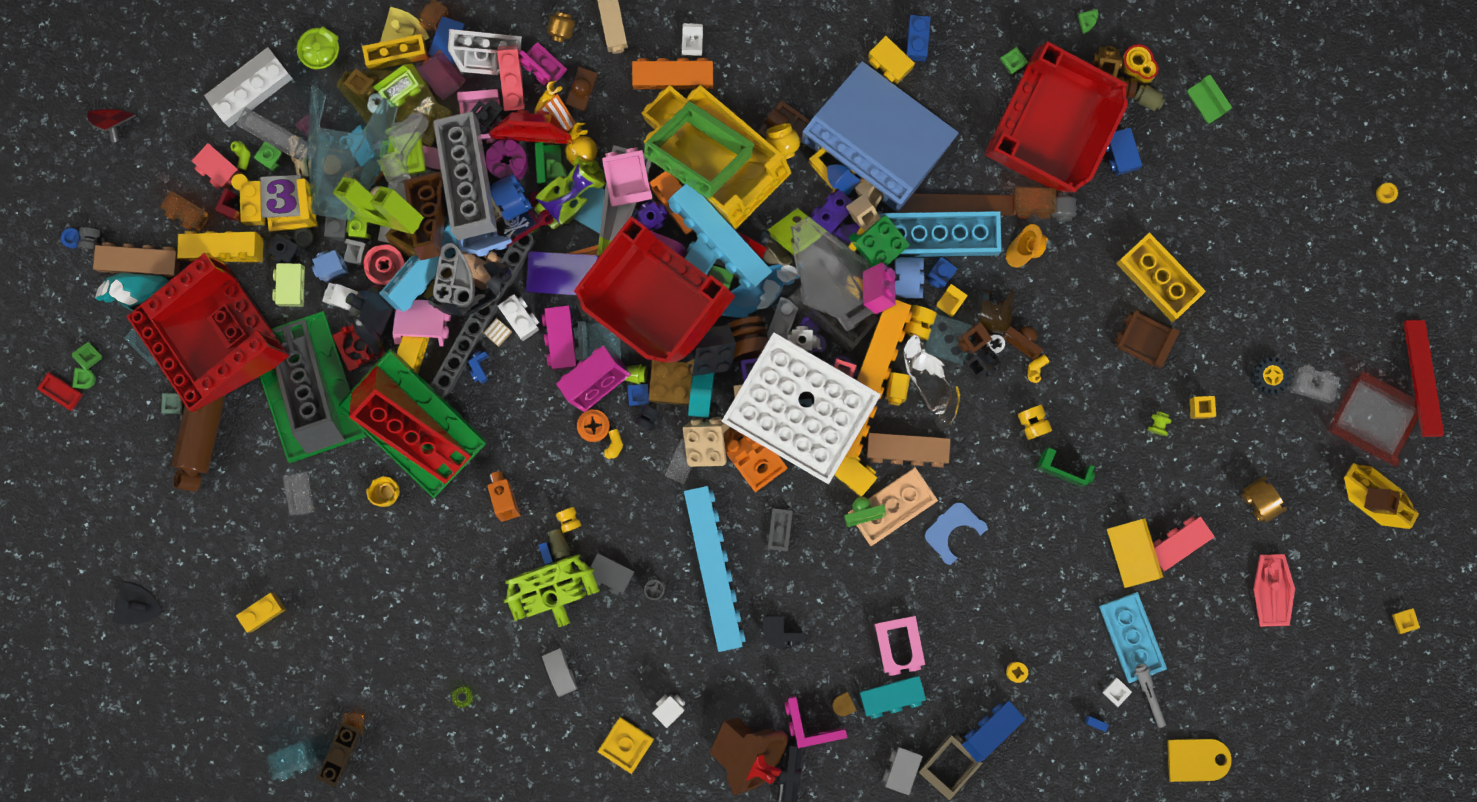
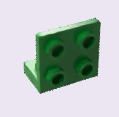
M883 215L861 236L853 233L848 238L871 267L881 262L887 266L909 247L907 240L886 215Z

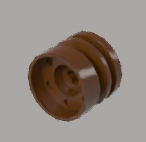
M747 317L726 324L729 325L736 342L733 362L739 363L741 360L759 358L769 341L768 337H761L768 332L767 328L764 327L766 324L764 317Z

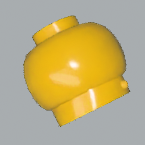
M790 123L776 125L766 131V141L783 154L785 159L795 156L794 152L798 150L800 141L797 132L792 129Z

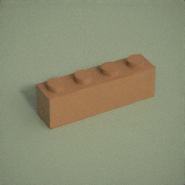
M104 242L102 246L95 245L93 270L104 273H133L175 277L180 271V260L177 258L178 252L173 247H163L162 250H156L154 246L143 245L142 248H135V245L122 244V247H115L113 243Z
M868 433L866 459H871V463H883V460H891V464L903 465V461H908L913 466H923V463H932L931 467L943 468L944 464L949 463L950 439Z

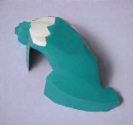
M119 273L103 281L97 289L95 299L98 301L104 300L106 303L116 300L123 307L132 310L128 306L142 304L170 280L163 276Z

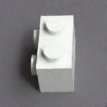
M512 295L498 305L522 341L539 331L536 326L539 323L533 313L530 315L525 310L527 305L521 296L517 299L515 295Z
M665 694L656 703L658 707L652 714L667 728L685 711V702L678 695L674 697L671 694L668 697Z

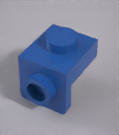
M478 351L470 356L471 360L468 363L472 370L469 372L475 382L479 380L483 384L489 379L482 369L480 362L487 359L489 355L486 351L483 353Z

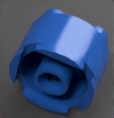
M514 173L490 184L491 195L497 207L499 206L501 209V214L506 221L533 208L529 199L523 193L525 190L521 182L517 180Z

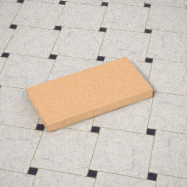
M915 467L869 498L873 507L884 504L886 516L856 526L869 545L872 546L938 500Z

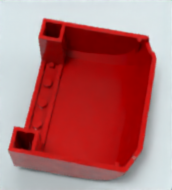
M1047 41L1038 47L1030 58L988 144L985 156L1052 189L1063 192H1076L1080 187L1093 179L1127 109V83Z
M630 216L574 289L584 312L646 359L666 363L677 362L686 357L707 334L735 297L725 285L713 276H707L660 241L647 227L632 216Z

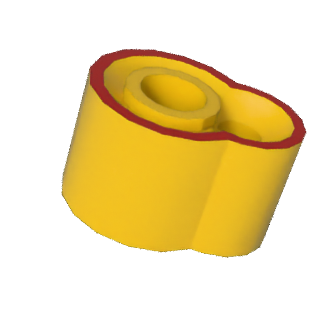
M1140 44L1133 45L1122 56L1121 71L1128 78L1137 79L1139 84H1148L1157 75L1158 65L1153 58L1151 50L1146 46Z

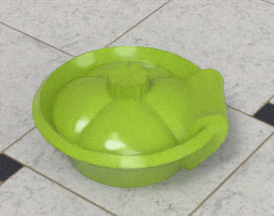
M324 26L307 30L298 40L297 55L300 61L309 68H326L338 56V36Z

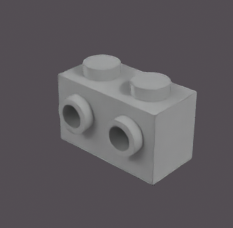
M899 746L896 750L893 749L889 761L892 762L890 770H885L882 781H885L884 786L909 795L922 755Z

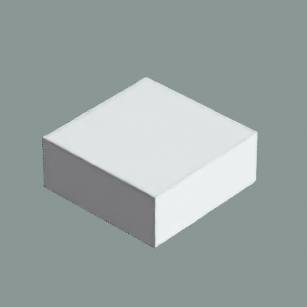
M1115 678L1102 693L1119 707L1132 691L1118 678Z

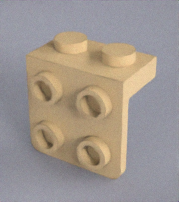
M714 417L710 420L693 418L683 427L687 464L689 466H723L726 464L723 433L730 426L721 422V417Z

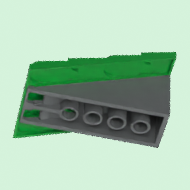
M322 311L272 328V331L290 356L274 369L261 375L260 379L287 461L293 463L317 453L365 438V432L339 408V403L347 396L351 388L325 312Z

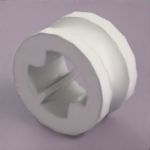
M377 93L370 95L367 104L368 110L375 114L384 112L386 103L381 95Z
M992 335V340L990 341L998 339L1000 341L998 344H1001V347L993 349L991 347L993 344H990L989 341L986 343V348L989 346L992 351L999 353L1005 347V340L1000 335Z

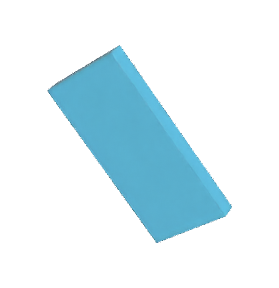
M571 181V191L575 185L573 181ZM590 187L580 195L583 198H587L588 201L574 220L600 234L605 190ZM573 200L571 202V207L574 208L578 204V201ZM634 208L631 215L634 219L637 217L639 210Z
M1138 592L1099 606L1128 683L1139 680L1138 676L1134 674L1135 666L1145 663L1150 667V675L1167 669Z

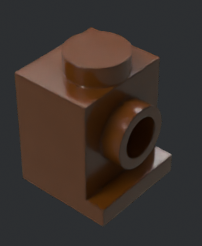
M981 322L974 323L957 337L960 341L958 342L959 348L964 353L968 352V354L975 353L992 340ZM969 336H971V337L973 338V342H972V343H971L970 340L968 339Z

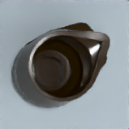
M983 290L980 322L985 329L1000 334L1007 331L1012 321L1014 290H1010L1008 298L1005 301L1001 300L998 305L990 302L992 292Z

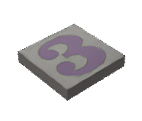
M301 175L261 177V208L263 218L301 216L296 180L302 179Z

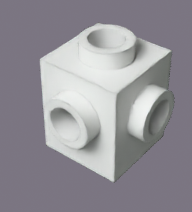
M797 326L796 330H792V335H788V341L809 353H812V348H816V335H813V330H808L806 326ZM799 337H805L806 342L800 343L798 341Z

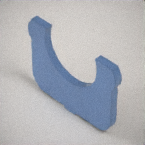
M963 503L953 504L944 514L937 518V521L925 533L926 541L942 556L943 562L949 565L958 558L951 553L948 547V537L953 529L962 525L970 526L980 536L988 529L986 523L979 520Z

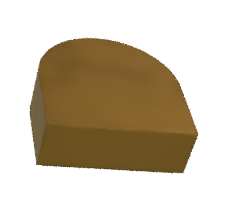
M848 692L837 696L833 701V710L840 716H846L857 711Z

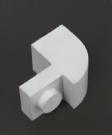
M329 283L322 302L350 312L352 306L345 302L346 297L351 292L356 295L358 292L338 284Z

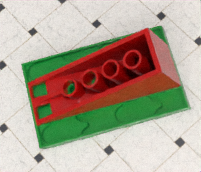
M391 348L339 403V408L433 498L444 489L486 444V440L464 420L461 414L439 396Z

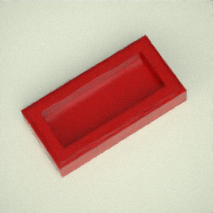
M50 372L46 374L37 387L39 391L70 411H73L83 396L81 392Z

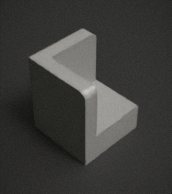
M346 239L347 249L343 261L364 266V258L369 250V246L362 242Z

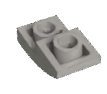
M561 648L542 656L558 697L577 689L572 670L569 669Z

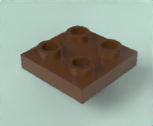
M781 100L778 106L769 114L758 134L766 139V131L776 125L790 123L792 129L797 132L801 143L802 133L810 123V120Z

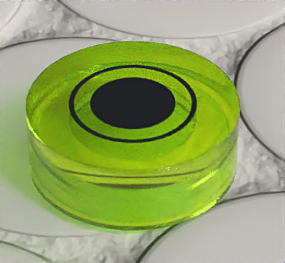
M459 687L453 692L452 701L457 707H467L473 701V693L467 687Z

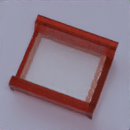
M1362 371L1359 376L1355 377L1328 431L1397 467L1400 462L1398 456L1419 418L1416 399Z

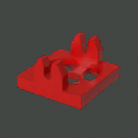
M351 323V326H345L340 332L332 335L349 372L381 358L386 353L383 346L378 356H375L373 352L372 354H367V345L364 350L357 351L354 344L357 340L361 339L355 333ZM351 333L353 338L352 346L345 349V340ZM356 352L361 354L362 358L354 360L348 355Z

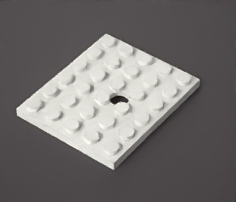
M773 333L721 422L829 484L881 394L778 334ZM806 391L811 392L815 398L814 404L808 408L802 407L798 401L800 394Z

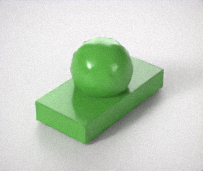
M859 497L852 505L854 513L844 515L846 527H851L886 516L884 504L873 507L872 502L868 498Z

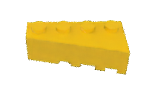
M185 231V234H178L177 258L181 261H195L203 253H206L222 262H263L264 238L258 235L257 232L227 231L225 233L206 231L205 233L197 234L196 231Z

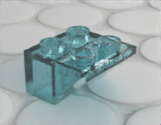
M309 738L267 756L272 781L279 779V782L295 776L294 771L298 770V773H302L313 768V763L318 761Z

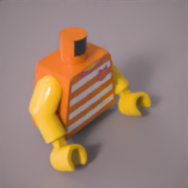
M556 80L549 82L547 90L540 97L534 109V113L537 114L538 111L549 112V115H553L571 135L572 140L580 135L587 134L588 130L581 131V126L585 123H575L559 95H555V93L562 90V87L559 86L555 89L554 83H556Z

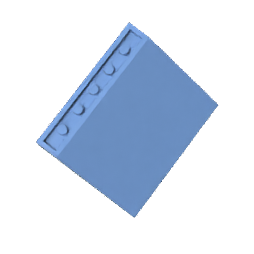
M862 61L804 129L802 142L815 152L823 148L881 191L884 194L882 202L899 213L959 132Z

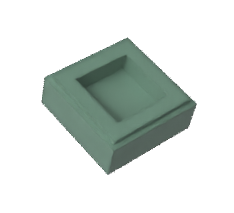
M162 393L161 413L183 414L184 402L178 393Z

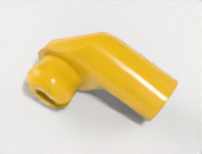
M1045 354L1028 365L1027 377L1029 381L1038 383L1041 380V367L1049 363Z
M618 429L608 432L611 444L604 451L607 459L616 458L623 448Z

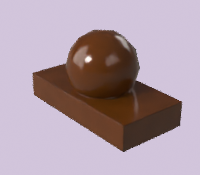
M581 67L578 68L571 85L566 106L585 112L598 73Z
M1009 326L1002 336L1005 341L1032 360H1035L1043 351L1040 346L1035 344L1037 331L1031 326H1024L1019 331Z

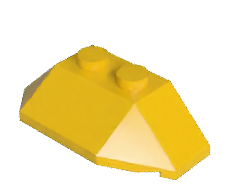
M1353 463L1344 477L1349 501L1382 526L1412 528L1419 513L1414 509L1406 493L1373 467ZM1368 488L1390 489L1399 494L1397 514L1373 513L1364 508Z

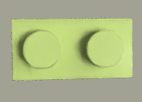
M277 264L276 269L273 270V280L276 281V289H273L272 296L275 304L278 306L304 307L305 266L302 264Z

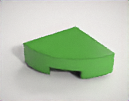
M1098 9L1077 15L1082 34L1089 32L1096 24Z
M546 159L547 179H556L559 176L565 178L568 176L567 170L560 162L554 159Z

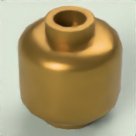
M556 12V14L550 16L547 33L553 36L552 40L564 42V39L572 38L575 21L571 18L572 15Z

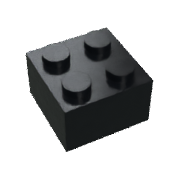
M729 325L711 327L696 347L685 357L692 376L731 370L736 342Z

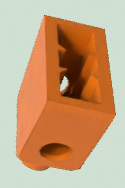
M502 471L490 474L492 484L487 486L495 515L501 522L521 516L512 486L507 479L503 478Z

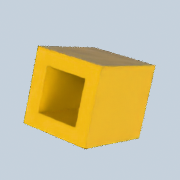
M1215 396L1191 398V419L1216 417Z

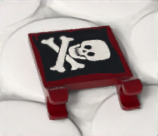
M537 191L532 192L528 197L532 207H535L538 203V200H535L539 194ZM529 209V211L509 221H506L503 216L495 221L499 235L511 238L512 243L507 244L508 247L536 228L551 224L554 219L547 209L542 210L537 218L532 209Z

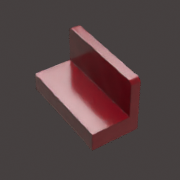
M225 188L215 210L224 217L243 224L240 212L232 209L237 195Z

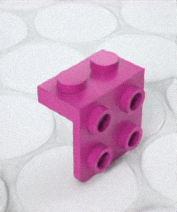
M538 42L527 53L523 50L518 52L521 65L529 73L533 71L536 76L535 78L543 86L555 80L557 82L567 71Z

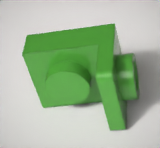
M264 142L254 158L276 173L280 167L276 162L282 152L269 143Z

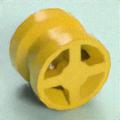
M1012 662L1007 666L1006 675L1011 681L1021 683L1027 678L1028 669L1023 663Z

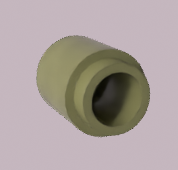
M1140 85L1134 96V100L1138 101V104L1152 111H1155L1156 108L1160 110L1165 98H1163L1164 93L1148 85Z

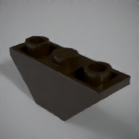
M343 721L341 722L317 776V780L333 787L337 786L355 752L361 729Z

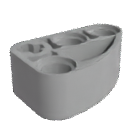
M447 243L441 248L433 295L442 304L452 301V304L455 306L469 307L473 304L475 296L473 273L459 248L455 244ZM449 249H455L456 255L450 259L446 258V252ZM451 269L452 276L448 279L443 278V271ZM444 289H446V292L449 294L444 295V298L442 299L439 293L443 292ZM463 292L469 294V299L466 302L459 301V295Z

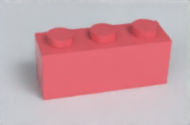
M518 45L501 46L497 50L504 111L525 109Z
M1191 516L1183 522L1184 526L1178 530L1175 527L1166 533L1167 538L1162 541L1158 539L1153 542L1162 572L1214 538V535L1201 517L1194 518V516Z

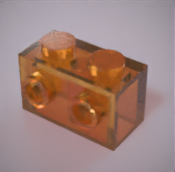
M171 190L160 208L165 210V216L173 221L178 218L182 221L181 225L190 231L194 228L200 232L210 217V214Z

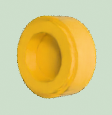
M1384 183L1376 190L1377 199L1384 204L1393 202L1398 196L1397 187L1392 183Z

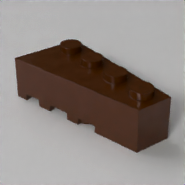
M441 171L404 180L407 202L424 217L419 228L412 234L413 247L420 261L438 257L441 254L447 206Z

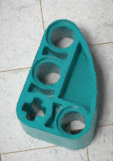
M715 373L693 376L688 416L709 418Z

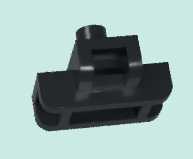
M490 99L487 104L479 100L471 110L480 123L481 134H486L489 129L492 130L503 120L500 115L504 112V108L493 99Z

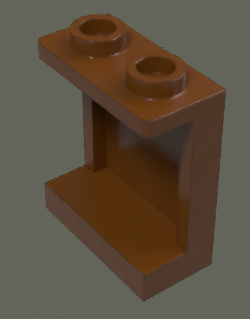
M1134 310L1132 314L1128 313L1124 320V324H1126L1124 330H1120L1115 338V342H1117L1115 348L1157 369L1162 368L1180 331L1175 328L1170 329L1139 314L1140 311Z

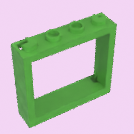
M689 101L645 143L643 156L663 168L667 173L678 178L682 183L696 190L700 195L710 199L752 157L755 144ZM686 122L737 154L711 182L660 148Z

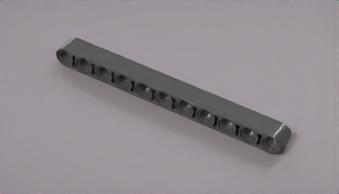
M531 233L526 235L530 238L527 245H520L519 239L509 246L500 263L508 266L511 274L507 280L502 282L500 297L488 305L490 308L488 315H480L479 310L469 316L430 386L445 401L499 308L498 305L502 303L526 261L529 252L534 247V238ZM512 254H519L520 259L516 263H511L510 256ZM477 323L480 325V329L477 333L473 334L470 332V327ZM464 341L470 343L467 351L460 350V344ZM453 359H459L460 365L456 369L450 367V362ZM448 376L450 379L449 384L442 387L440 379Z

